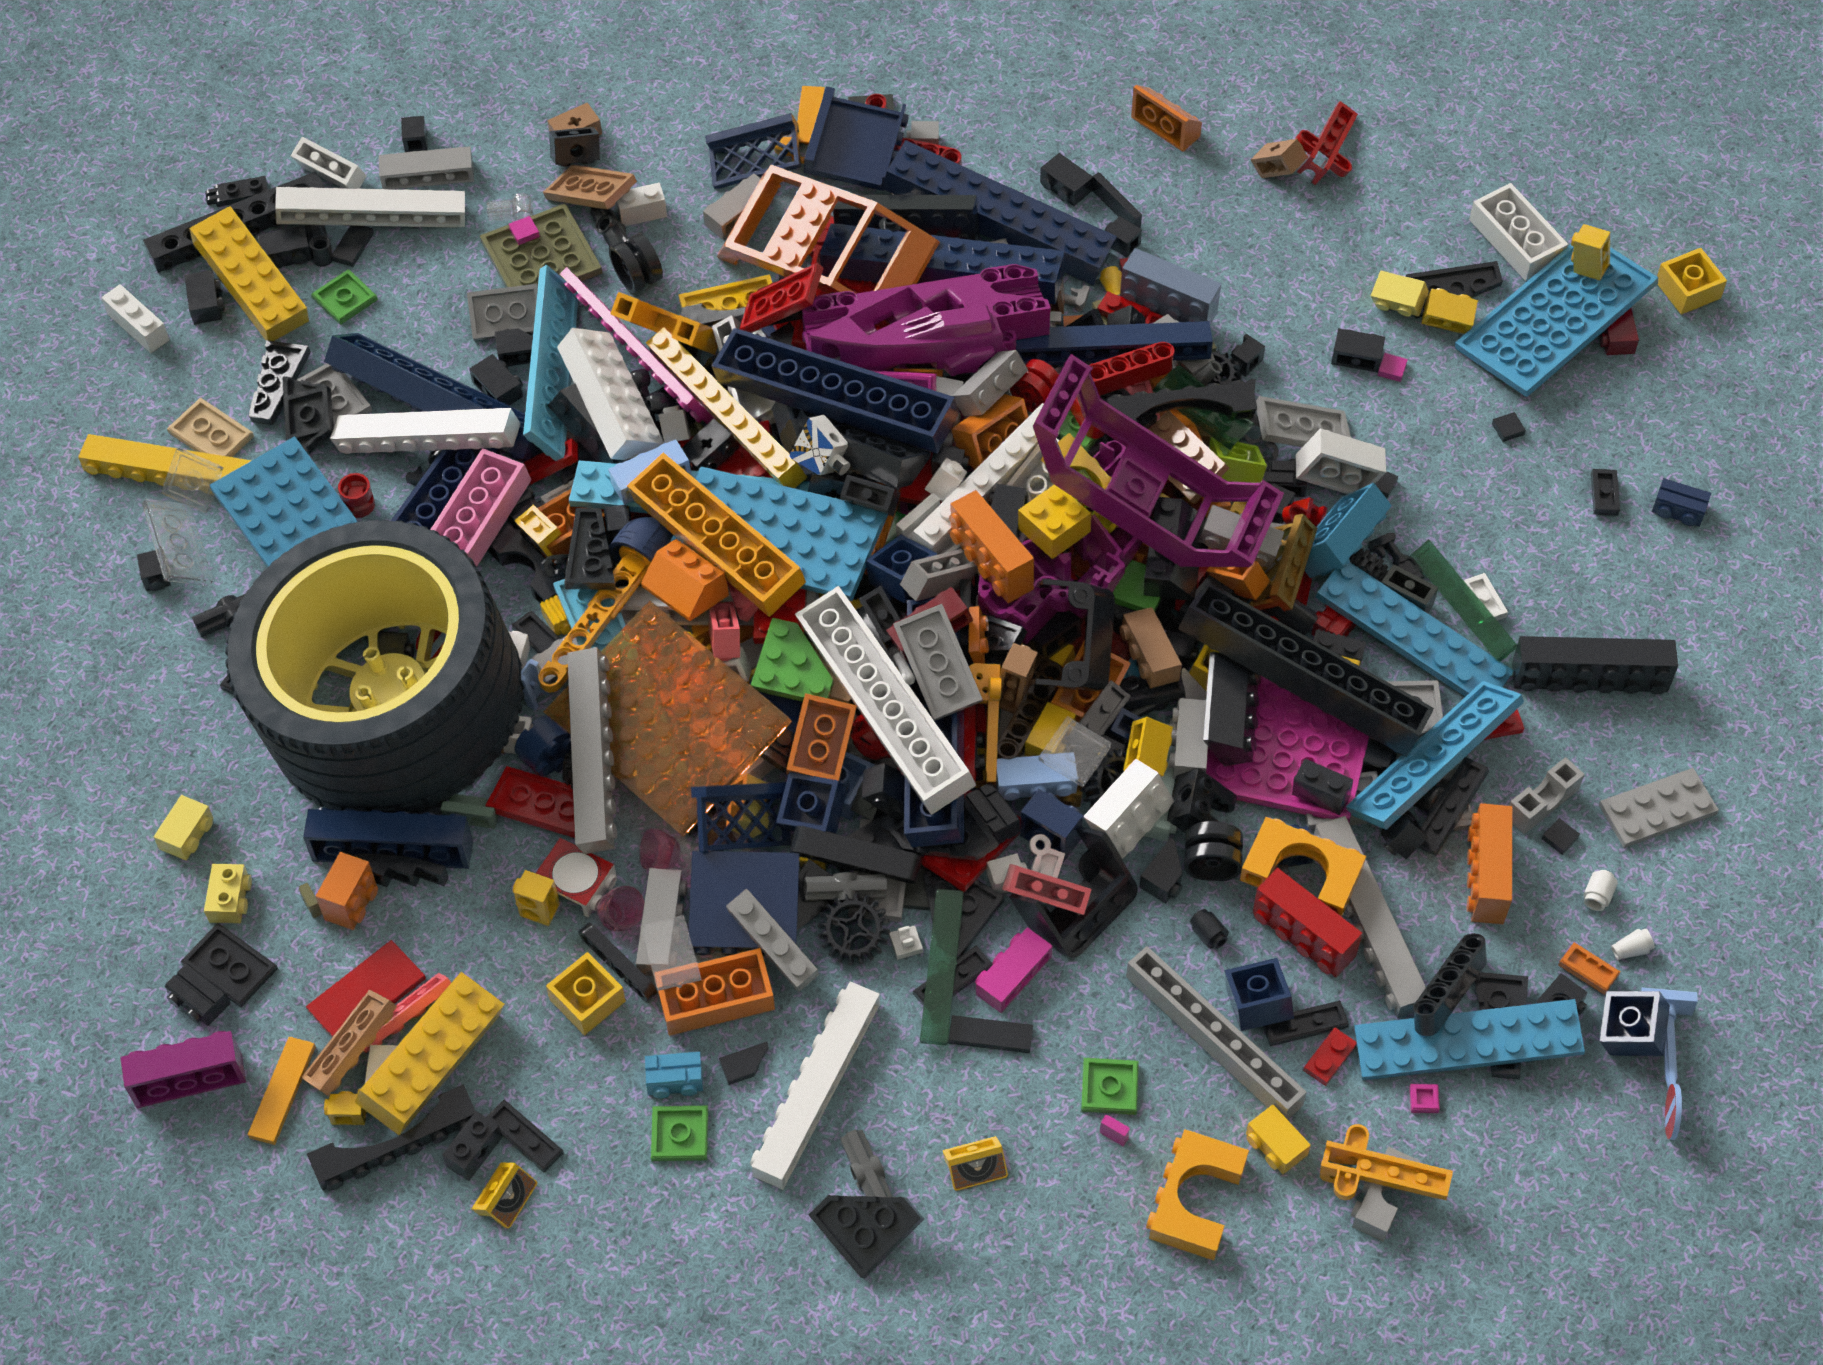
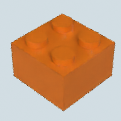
M343 852L338 854L316 894L324 920L354 930L357 923L363 921L366 913L365 908L369 900L373 901L378 892V886L369 862Z

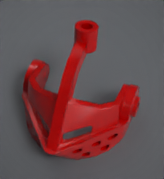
M860 714L854 720L850 733L855 748L861 754L871 759L892 758L866 719ZM861 737L864 738L866 741H868V742L871 743L872 745L870 746V745L866 744V743L863 742L860 738H861Z

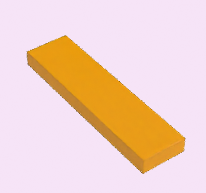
M288 1037L247 1134L250 1139L273 1145L276 1144L302 1082L301 1077L306 1072L316 1048L314 1043Z

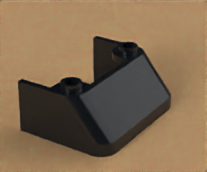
M1040 580L1037 582V588L1068 590L1070 604L1078 609H1087L1083 661H1071L1064 666L1061 681L1033 679L1030 681L1029 686L1084 691L1104 689L1109 682L1115 607L1114 594L1108 588L1084 582Z
M1080 826L1076 831L1088 850L1081 856L1078 863L1079 872L1084 879L1079 885L1092 889L1084 915L1056 907L1050 913L1049 909L1041 905L1039 900L1014 893L1009 896L1027 926L1050 943L1062 955L1071 958L1080 956L1135 899L1138 890L1135 880L1107 834Z

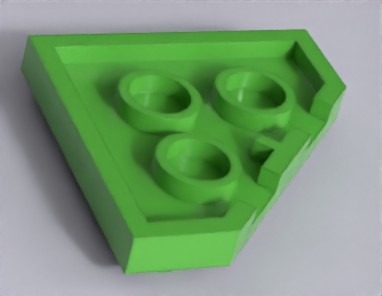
M772 618L751 682V690L802 702L805 693L829 699L834 685L833 679L799 625L794 622Z

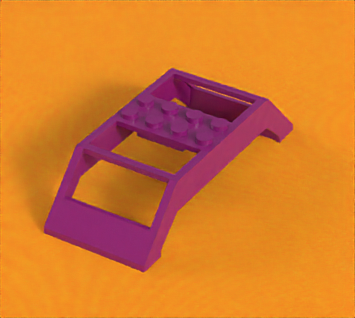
M1071 354L1033 424L1051 483L1179 566L1250 567L1254 563L1284 493L1264 480L1260 483L1229 482L1100 399L1090 373L1093 368ZM1077 397L1084 421L1064 458L1056 437ZM1091 424L1126 447L1106 489H1103L1070 467ZM1169 475L1204 497L1184 541L1149 518ZM1211 502H1247L1226 550L1196 549L1191 546Z

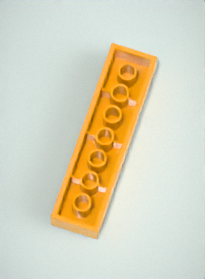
M664 452L627 485L633 500L686 546L725 572L726 580L769 617L806 583L801 568Z

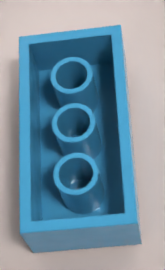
M1375 483L1342 496L1316 526L1318 529L1304 570L1310 578L1317 575L1325 576L1335 568L1338 570L1344 568L1350 562L1349 557L1362 548L1363 545L1361 543L1363 540L1374 533L1375 530L1373 528L1387 517L1386 512L1392 505Z

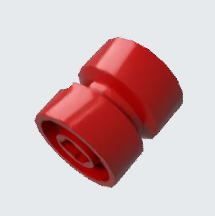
M352 473L340 480L338 484L340 498L355 518L368 516L375 507V500L368 478L363 474Z

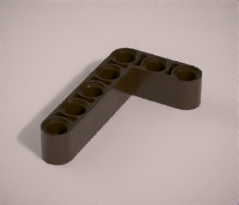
M1037 653L1032 680L1061 681L1063 667L1059 663ZM1029 687L997 743V759H1013L1022 756L1025 751L1027 738L1047 702L1051 703L1059 688Z

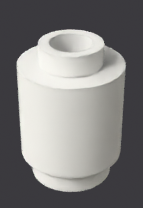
M1600 870L1592 873L1583 895L1585 898L1584 904L1588 908L1595 911H1603L1610 904L1618 884L1617 879L1611 872Z

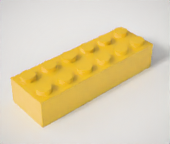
M231 206L189 228L195 247L265 340L275 341L309 322L305 304Z
M460 972L359 1090L355 1103L396 1134L401 1135L498 1019L505 1004L463 972Z

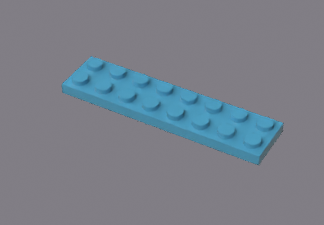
M1351 562L1340 570L1335 568L1315 596V598L1465 697L1482 681L1503 687L1514 671Z
M1482 681L1415 743L1407 757L1401 755L1346 806L1347 811L1354 817L1387 830L1524 703L1522 694Z
M1575 999L1453 1013L1448 1017L1441 1029L1432 1036L1419 1035L1415 1031L1414 1018L1354 1025L1362 1080L1579 1056L1585 1053Z

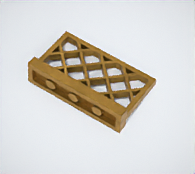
M1304 514L1295 515L1293 523L1274 527L1284 532L1281 540L1282 544L1279 546L1276 558L1273 561L1276 564L1265 573L1270 580L1269 585L1257 600H1252L1248 603L1250 606L1258 610L1276 606L1281 607L1284 611L1293 608L1318 529ZM1239 596V599L1245 603L1249 600V598Z

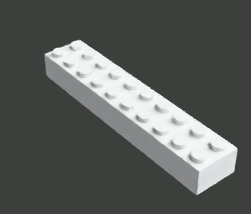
M839 586L795 614L810 640L852 701L857 705L863 717L931 815L976 786L965 764L910 686L905 683L898 669Z

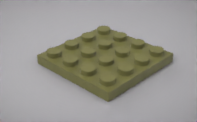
M565 203L530 216L540 237L518 245L509 230V225L480 235L481 243L506 288L538 284L540 268L548 265L563 279L564 277L560 273L566 267L581 281L602 274L600 263Z

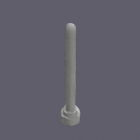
M894 644L890 645L887 650L895 666L898 667L905 683L908 685L913 684L915 677L906 660Z

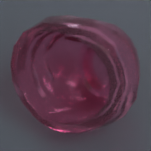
M658 828L647 829L640 843L639 855L641 866L648 871L649 868H673L680 857V844L673 836Z
M616 887L601 898L597 908V915L607 929L614 932L625 931L635 926L642 919L645 902L640 892L634 887Z

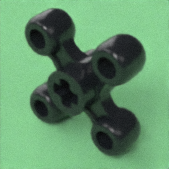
M646 369L634 370L630 373L660 435L663 437L660 422L656 421L655 414L661 413L664 408L668 407L667 398L662 392L649 393L648 386L651 383V378Z

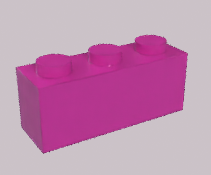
M1028 927L1021 934L1017 933L1012 938L1009 944L1010 947L1005 952L1001 951L992 962L991 968L988 971H982L975 981L976 995L1000 1013L1006 1009L1052 957L1053 946Z

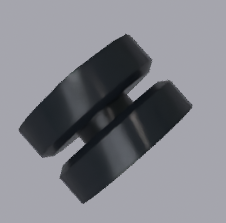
M642 233L629 237L627 244L619 242L609 248V256L614 271L628 292L633 294L643 289L645 282L651 285L663 278V270L659 258L649 240Z
M1208 821L1192 825L1186 830L1184 870L1188 875L1199 880L1228 881L1241 874L1243 855L1241 854L1243 849V833L1239 828L1224 822Z

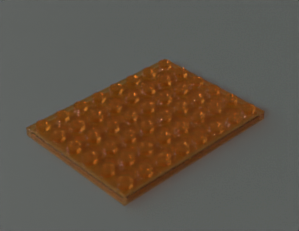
M651 601L601 651L604 656H607L609 661V671H606L611 691L607 696L612 716L608 720L613 734L610 750L614 757L611 774L682 837L698 822L697 798H691V787L733 785L792 722L788 716L718 657H714L711 651ZM568 685L543 712L571 734ZM706 802V813L713 806L711 802Z

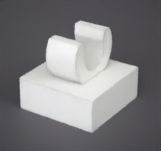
M915 926L898 928L897 931L890 932L889 937L897 960L923 953V947Z

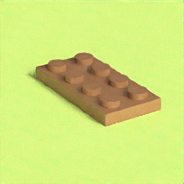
M571 165L543 191V194L547 200L608 210L616 204L617 200L630 191V188L637 180L634 174Z
M1169 410L1149 429V431L1218 476L1222 477L1229 469L1214 452ZM1169 475L1168 479L1193 504L1202 497Z
M369 990L301 1078L329 1096L331 1092H334L340 1086L342 1077L346 1072L357 1064L359 1055L363 1050L374 1042L379 1029L391 1020L394 1014L393 1011L397 1006L390 1000Z

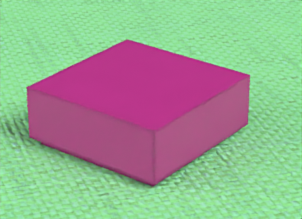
M530 216L508 224L509 230L518 245L540 237L539 231Z
M1384 353L1378 376L1401 382L1408 359Z
M1410 1084L1411 1113H1439L1438 1085Z
M1105 1115L1100 1124V1133L1124 1147L1129 1139L1130 1128L1109 1115Z

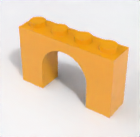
M618 292L610 315L654 332H658L664 327L672 335V339L708 353L716 354L718 345L711 327Z
M1265 817L1242 867L1240 881L1258 888L1273 873L1277 864L1283 859L1295 855L1309 857L1318 862L1326 874V881L1318 899L1342 917L1362 873L1366 856L1355 849L1339 846L1330 839L1314 836L1305 829H1296L1286 825L1282 820Z
M1184 1129L1182 1137H1176L1171 1153L1176 1155L1173 1163L1168 1162L1163 1178L1167 1179L1165 1188L1159 1187L1154 1203L1159 1205L1156 1213H1150L1146 1228L1150 1229L1149 1239L1214 1261L1225 1225L1188 1212L1180 1203L1177 1190L1185 1180L1196 1175H1209L1239 1185L1249 1150Z

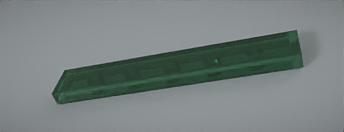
M1428 539L1410 555L1498 662L1504 660L1516 649L1517 643L1432 541Z
M937 889L920 1033V1043L948 1045L964 898L963 891Z

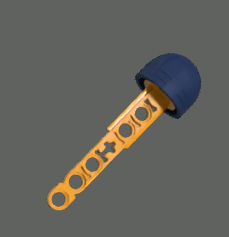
M640 517L630 521L620 530L609 545L610 555L617 564L613 570L615 583L618 580L624 579L629 584L625 588L616 587V590L597 591L588 603L586 611L553 653L552 662L547 661L541 669L538 679L541 689L545 692L558 691L568 679V664H560L558 662L559 658L568 655L567 653L591 648L609 622L616 618L639 587L656 552L671 542V538L674 535L655 518ZM606 598L615 601L611 607H603L601 605V602ZM598 619V624L594 622L591 626L589 625V620L594 621ZM578 636L586 638V642L583 645H574L572 641ZM548 675L558 677L557 681L553 684H546L543 680Z

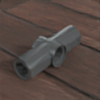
M856 873L833 874V876L804 878L805 901L834 900L837 897L843 903L845 902L846 894L850 900H854L856 892L860 893V899H864L866 895H869L870 899H884L887 894V880L885 875L881 874L857 875Z
M855 1129L846 1133L845 1136L840 1138V1141L851 1164L852 1176L854 1180L857 1179L858 1181L856 1182L857 1187L862 1189L864 1196L892 1197L885 1181V1173L877 1155L873 1154L863 1130Z

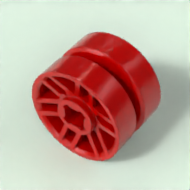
M1039 359L1029 360L1026 364L1028 371L1009 389L1012 396L1024 398L1026 409L1032 413L1042 403H1045L1059 376L1052 366Z

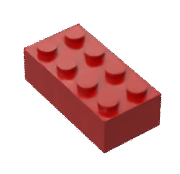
M1279 868L1257 888L1252 912L1256 920L1263 925H1269L1275 930L1276 935L1281 940L1289 941L1296 946L1297 951L1303 957H1310L1314 960L1322 972L1332 974L1337 978L1357 956L1362 932Z

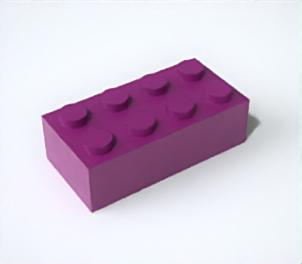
M217 1031L211 1036L188 1038L181 1043L173 1045L162 1044L156 1047V1049L133 1051L126 1056L120 1057L124 1087L137 1109L246 1083L242 1053L232 1031Z

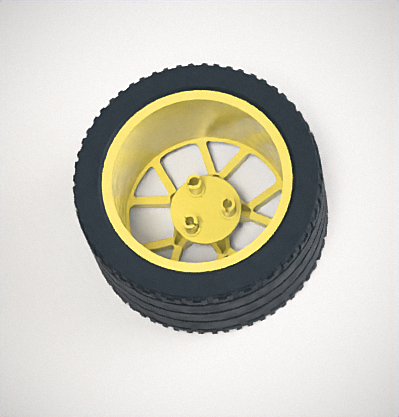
M390 520L359 521L330 528L296 544L293 548L284 552L278 559L274 560L252 583L253 585L244 594L243 600L240 601L239 608L234 613L233 622L229 627L230 635L227 637L226 642L228 646L225 649L228 657L225 660L228 669L226 672L233 695L288 781L301 794H304L307 799L314 800L317 805L325 806L330 810L340 811L345 809H354L362 812L379 810L383 813L404 811L409 814L412 811H422L427 807L436 806L437 803L450 799L451 796L460 793L465 787L474 783V780L478 777L480 778L484 774L483 772L493 765L494 760L501 755L502 749L509 743L508 739L513 735L515 731L514 726L519 721L518 714L522 711L521 701L524 699V686L521 681L522 662L519 653L471 557H468L464 550L459 548L458 544L451 542L446 536H440L437 531L429 530L425 526H417L411 522L404 523V521ZM406 625H415L421 628L416 660L407 655L397 653L380 655L378 650V633L380 631L395 626L405 629ZM435 630L447 634L440 654L430 660ZM366 635L368 636L369 647L363 653L367 663L363 666L336 658V655L348 645ZM323 671H331L353 678L349 691L350 707L320 705L312 702L313 691L318 688L317 681Z

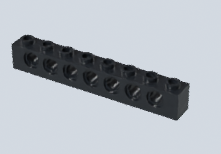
M316 171L277 186L325 188ZM276 187L229 205L253 236L271 227L281 225L276 222ZM227 207L144 239L147 253L157 272L170 270L174 266L193 261L195 258L202 256L192 242L189 228Z

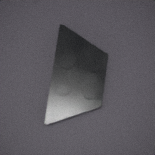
M284 376L282 380L286 441L295 436L308 454L332 435L334 424L331 388L327 385L312 384L309 381H298Z

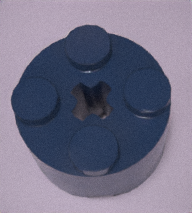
M541 716L532 721L534 726L529 731L525 728L521 732L515 743L514 751L524 764L543 777L551 774L553 771L559 773L563 770L565 755L571 750V734L549 716Z

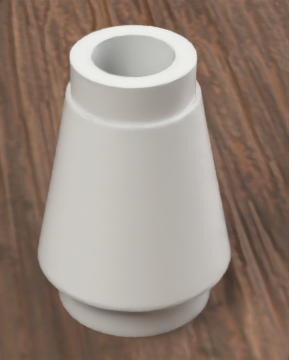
M1637 929L1616 942V944L1611 945L1616 959L1620 960L1622 958L1649 954L1650 950L1655 948V945L1647 929Z

